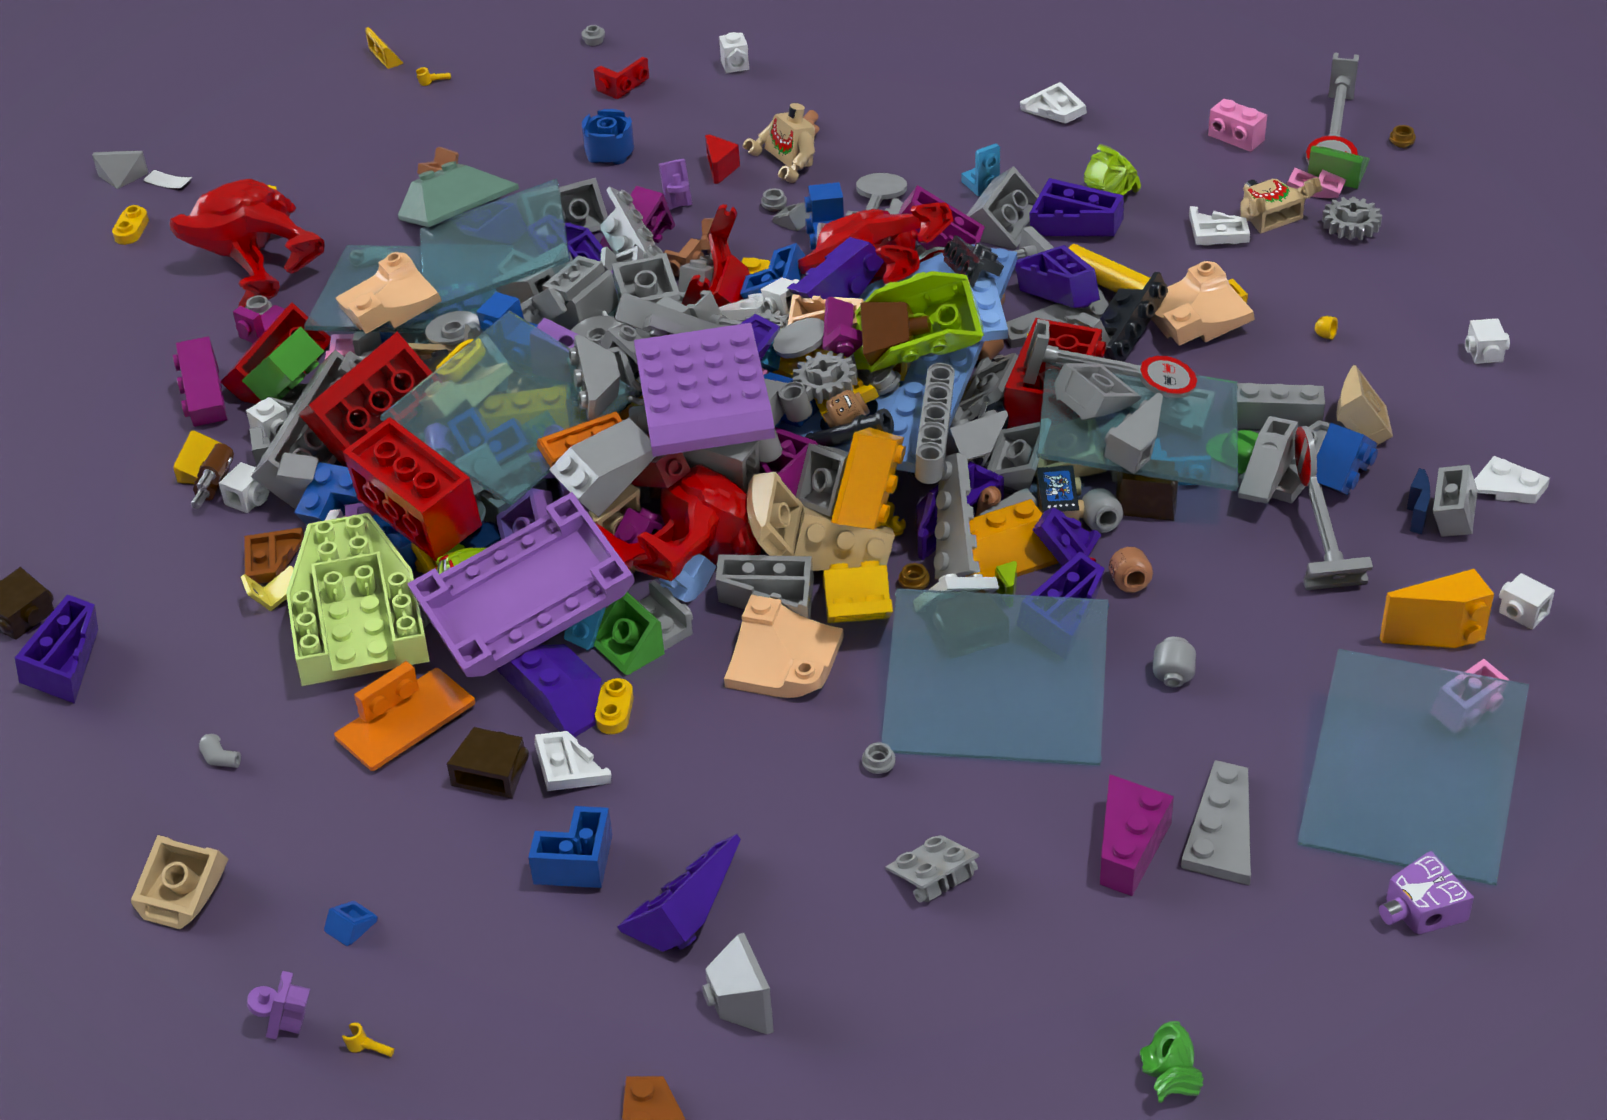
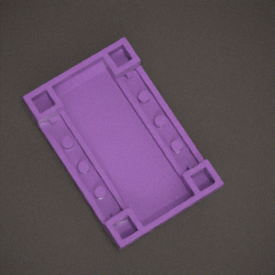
M751 323L634 340L653 457L776 438L771 405Z
M573 492L546 506V516L440 575L434 568L407 583L411 593L466 677L487 675L622 598L635 582L631 571Z

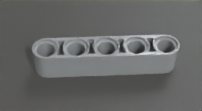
M946 363L932 364L927 370L915 461V477L920 482L926 484L936 483L943 476L955 376L954 368Z

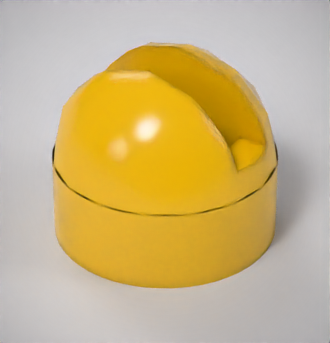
M1322 316L1315 323V332L1322 338L1334 339L1338 329L1337 318Z

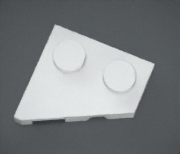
M1190 206L1189 218L1196 245L1209 246L1213 244L1250 242V231L1246 218L1235 215L1229 216L1217 211H1213L1212 216L1198 213V207Z
M1493 456L1474 480L1478 490L1477 493L1496 494L1495 500L1499 501L1516 500L1522 503L1535 504L1548 488L1550 478L1505 459Z

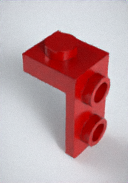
M641 57L619 73L603 66H598L594 69L596 91L615 99L621 98L649 78L648 59Z

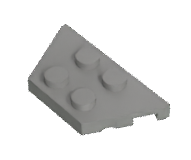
M1016 353L1005 356L997 355L993 362L989 357L981 359L963 393L951 425L963 419H968L969 422L979 415L982 403L988 402V406L1004 399L1005 385L1018 358Z

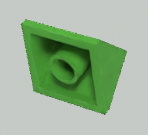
M1312 146L1308 173L1319 177L1323 169L1346 179L1344 186L1358 189L1370 158L1323 146Z
M626 592L622 598L609 604L603 615L594 646L620 671L629 675L665 654L661 622L633 596Z

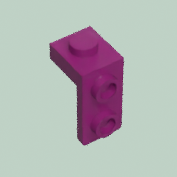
M833 297L826 299L823 333L824 350L832 351L836 354L843 353L845 357H849L863 345L862 331L853 328V304Z
M273 305L260 315L239 306L233 311L239 338L254 343L285 308Z
M628 507L614 536L628 544L637 543V536L643 532L651 534L653 529L660 530L666 524L660 513L655 514L643 507L640 511Z

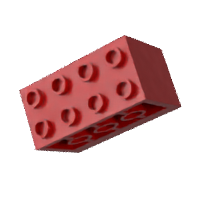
M1035 318L1004 388V408L1009 416L1007 429L1047 420L1051 423L1050 429L1081 420L1080 416L1064 402L1056 400L1054 382L1064 365L1063 363L1056 362L1055 364L1042 362L1035 385L1023 382L1026 368H1023V363L1037 319L1040 318ZM1046 320L1049 321L1048 345L1058 347L1059 350L1104 357L1106 342L1102 341V329Z
M397 331L307 405L298 415L343 467H347L343 454L346 448L389 417L403 427L419 415L415 411L417 408L420 412L423 411L419 403L427 397L425 392L434 384L439 383L442 385V383Z
M391 417L343 451L358 500L435 561L482 526L470 477Z

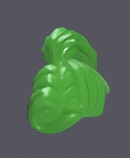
M1179 1021L1162 1024L1155 1032L1152 1043L1140 1050V1057L1143 1062L1142 1072L1149 1076L1158 1077L1154 1090L1157 1091L1159 1103H1162L1166 1096L1172 1093L1187 1096L1199 1095L1204 1078L1202 1076L1203 1073L1193 1067L1194 1047L1188 1032L1180 1025Z

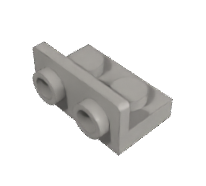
M577 256L543 284V290L553 287L555 291L562 295L564 301H570L605 272L603 262Z
M653 580L649 583L650 595L639 601V603L661 622L665 651L693 634L691 623L693 615L689 607L676 600L668 588H663Z

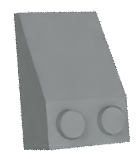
M627 418L571 446L549 470L570 493H574L579 502L597 517H600L656 456L653 457L650 438L630 418Z

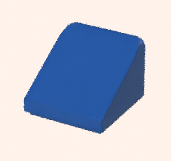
M351 901L329 908L324 931L345 946H349L377 922L378 916L356 901Z

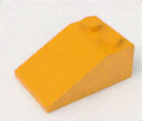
M1475 569L1388 592L1379 639L1382 643L1449 648L1475 644L1485 640L1494 593Z

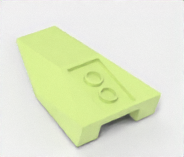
M370 513L324 520L307 525L286 592L295 658L302 686L394 669L405 661L411 665L430 662L419 603L407 584L414 580L412 569Z

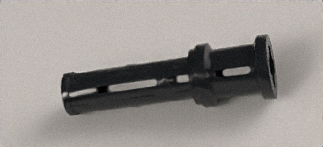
M883 408L878 410L876 414L869 416L858 415L850 423L814 433H807L805 437L816 441L818 445L830 447L852 441L854 432L869 427L892 434L894 431V421L890 412Z

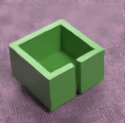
M300 326L242 381L261 401L268 397L281 400L290 389L292 390L304 379L306 374L308 375L320 364L316 359L324 350Z

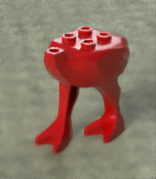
M243 179L227 183L202 194L189 216L179 214L170 219V230L178 239L220 256L232 257L249 273V277L243 278L238 283L242 289L246 290L239 302V306L244 308L246 307L247 300L253 296L262 295L269 300L275 297L279 291V281L265 271L263 267L264 256L260 252V249L265 247L271 234H276L289 240L284 246L291 251V255L284 269L291 274L297 272L324 253L325 248L324 240L314 232L305 231L296 226L289 218L291 213L296 210L294 203L279 191L270 188L265 183L253 179Z
M946 202L912 206L910 214H890L885 210L871 209L842 217L824 225L818 236L816 249L798 260L801 274H806L809 269L816 268L826 260L825 256L846 239L852 237L870 242L876 248L877 256L884 261L868 285L883 279L885 284L897 282L919 269L920 258L918 252L914 250L916 240L918 239L921 243L933 241L953 222L952 211Z
M695 465L690 468V473L670 487L660 488V511L666 525L654 535L643 532L637 536V543L628 544L614 536L604 527L596 525L628 569L635 566L636 569L643 573L672 581L681 573L685 564L697 554L705 556L714 565H717L718 554H761L762 547L754 537L748 519L747 494L726 476L705 465Z

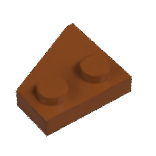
M303 528L244 536L245 574L258 584L271 582L286 569L301 546L304 538Z
M626 1076L622 1120H686L664 1076Z

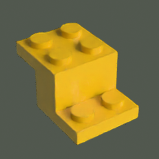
M879 561L861 562L859 567L848 568V563H837L829 565V570H824L823 588L825 590L827 623L887 619L891 617L893 608L892 599H890L887 565H880Z

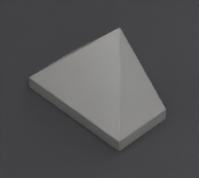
M143 151L93 152L92 154L98 176L116 189L148 174Z

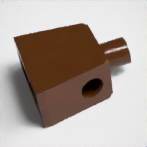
M860 303L863 355L870 366L890 347L915 340L916 335L931 333L929 316L914 318L908 303Z

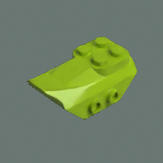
M936 271L921 272L913 275L912 278L900 282H890L884 285V287L876 289L864 302L908 303L914 318L929 316L931 333L916 335L915 340L890 347L872 366H870L863 355V345L853 354L857 370L867 369L871 373L902 362H913L920 356L929 353L944 355L978 343L982 336H984V329L967 275ZM859 306L855 311L857 318L856 329L862 331L861 308Z

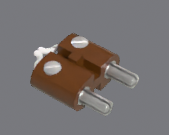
M223 443L215 444L206 460L200 465L198 478L193 487L196 495L191 502L193 508L199 509L205 500H212L220 488L219 482L229 473L234 452L228 445Z

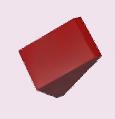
M709 134L705 135L707 159L714 184H719L740 167L739 145Z

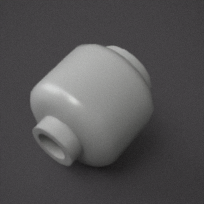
M1096 488L1083 496L1084 514L1082 519L1092 530L1106 533L1112 531L1120 524L1123 518V508L1111 491L1104 488Z
M1168 637L1156 645L1153 656V673L1157 679L1169 687H1180L1183 683L1193 679L1196 670V651L1186 639Z

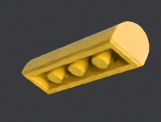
M1072 244L1069 247L1071 251L1095 269L1098 285L1116 293L1119 288L1143 290L1150 277L1079 245Z

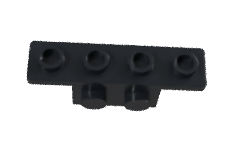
M956 235L952 241H948L943 251L944 262L956 274L967 275L971 288L974 287L981 270L1000 276L1004 268L997 260L998 255L991 252V248L977 242L975 246H972Z
M1160 272L1152 274L1143 290L1119 288L1102 314L1100 320L1107 334L1113 336L1106 347L1111 360L1122 362L1126 360L1166 297L1168 288Z

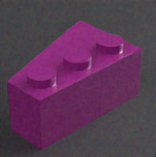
M917 185L902 204L899 214H910L911 207L915 205L942 203L944 201ZM949 205L952 211L953 222L933 241L928 243H921L918 239L916 241L926 250L935 247H945L948 241H952L956 235L961 237L967 244L975 245L976 242H980L985 226Z
M636 186L631 193L632 203L635 209L642 214L644 225L652 232L653 241L659 243L663 239L661 234L666 229L672 230L676 226L664 194ZM603 236L600 244L603 248L608 247L612 251L605 236Z
M210 337L177 342L178 354L173 355V361L176 371H181L182 377H177L180 394L185 393L186 400L181 401L184 416L191 417L194 427L227 420L225 402L221 390L222 384L218 375L219 367Z
M775 427L782 447V454L771 462L759 461L760 474L776 472L782 482L796 497L809 443L818 444L814 440Z
M1109 774L1100 885L1133 896L1172 823L1174 796Z

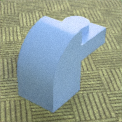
M697 554L685 564L681 573L674 580L668 581L659 578L658 581L661 582L660 585L663 588L666 587L671 591L673 597L684 602H691L706 588L716 566L705 556Z

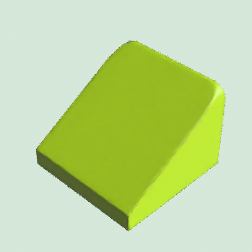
M1016 561L996 566L995 577L999 586L996 592L1009 609L1013 608L1016 592Z

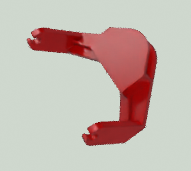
M727 204L720 205L708 233L714 263L711 283L708 278H705L704 282H700L701 276L694 275L689 282L681 304L685 306L688 304L695 305L702 298L700 293L703 290L712 292L718 307L744 300L740 292L745 277L750 275L748 267L731 254L727 243L737 217V211L734 207L728 212L726 211Z

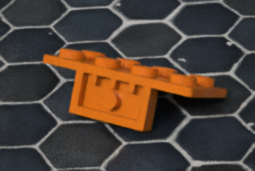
M405 661L354 694L359 717L336 731L334 736L336 741L370 771H375L474 706L475 698L439 668H434L417 679L414 667Z

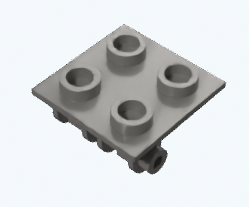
M939 835L927 839L924 845L912 852L899 855L896 861L885 866V868L916 885L917 889L913 891V894L918 902H930L941 895V891L947 892L949 886L954 888L957 884L973 877L974 871L978 869L974 859L978 858L979 854Z

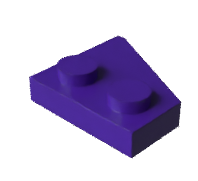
M1054 507L1044 511L1033 528L1035 534L1062 567L1079 552L1088 557L1101 537L1098 531L1092 530L1089 532L1081 528L1080 521L1068 518L1063 512Z

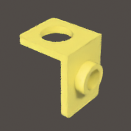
M287 567L265 587H262L246 574L241 576V580L248 596L269 611H272L287 599L286 592L294 567Z

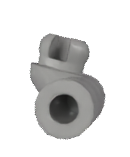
M206 734L201 738L199 749L208 764L232 768L239 767L241 762L240 752L223 750L219 742L221 739L218 735Z

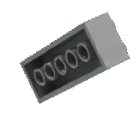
M336 350L318 366L251 475L254 480L294 509L297 508L306 488L300 490L276 478L282 455L284 453L313 456L318 458V463L322 462L333 465L337 460L298 415L307 405L344 376L338 371L344 356Z

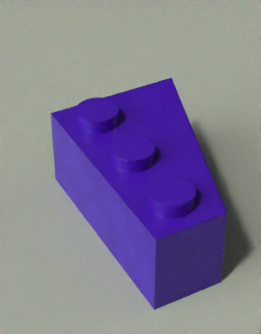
M1049 178L1029 213L1030 226L1041 236H1115L1124 219V195Z
M849 237L825 256L826 260L816 268L809 269L803 279L796 284L792 283L787 289L792 294L800 295L802 298L812 299L813 296H820L822 299H827L828 297L859 299L884 261L877 256L876 248L870 242Z
M1065 245L1018 259L1015 269L1019 290L1072 308H1086L1092 302L1100 300L1095 269Z
M1082 552L1077 553L1021 603L1016 627L1066 662L1097 597L1105 568Z
M68 594L64 597L14 657L19 683L75 704L98 632L95 604Z

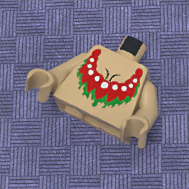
M798 103L790 104L789 112L776 114L772 122L758 135L759 138L756 141L749 138L743 143V148L749 150L748 153L752 156L760 155L762 145L765 143L764 149L785 164V166L780 168L778 176L789 183H794L798 180V170H802L803 167L812 166L815 152L814 125L803 118L805 107Z
M1319 177L1309 179L1304 182V186L1298 189L1289 187L1278 179H1271L1262 183H1258L1253 179L1249 180L1243 188L1244 198L1240 203V214L1247 221L1250 220L1259 233L1303 219L1305 200L1315 193L1323 191Z

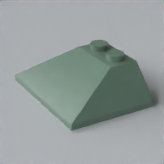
M456 161L448 162L441 166V170L421 173L419 175L420 179L411 182L398 213V218L401 221L430 227L518 190L519 186L517 183L476 168L457 164Z

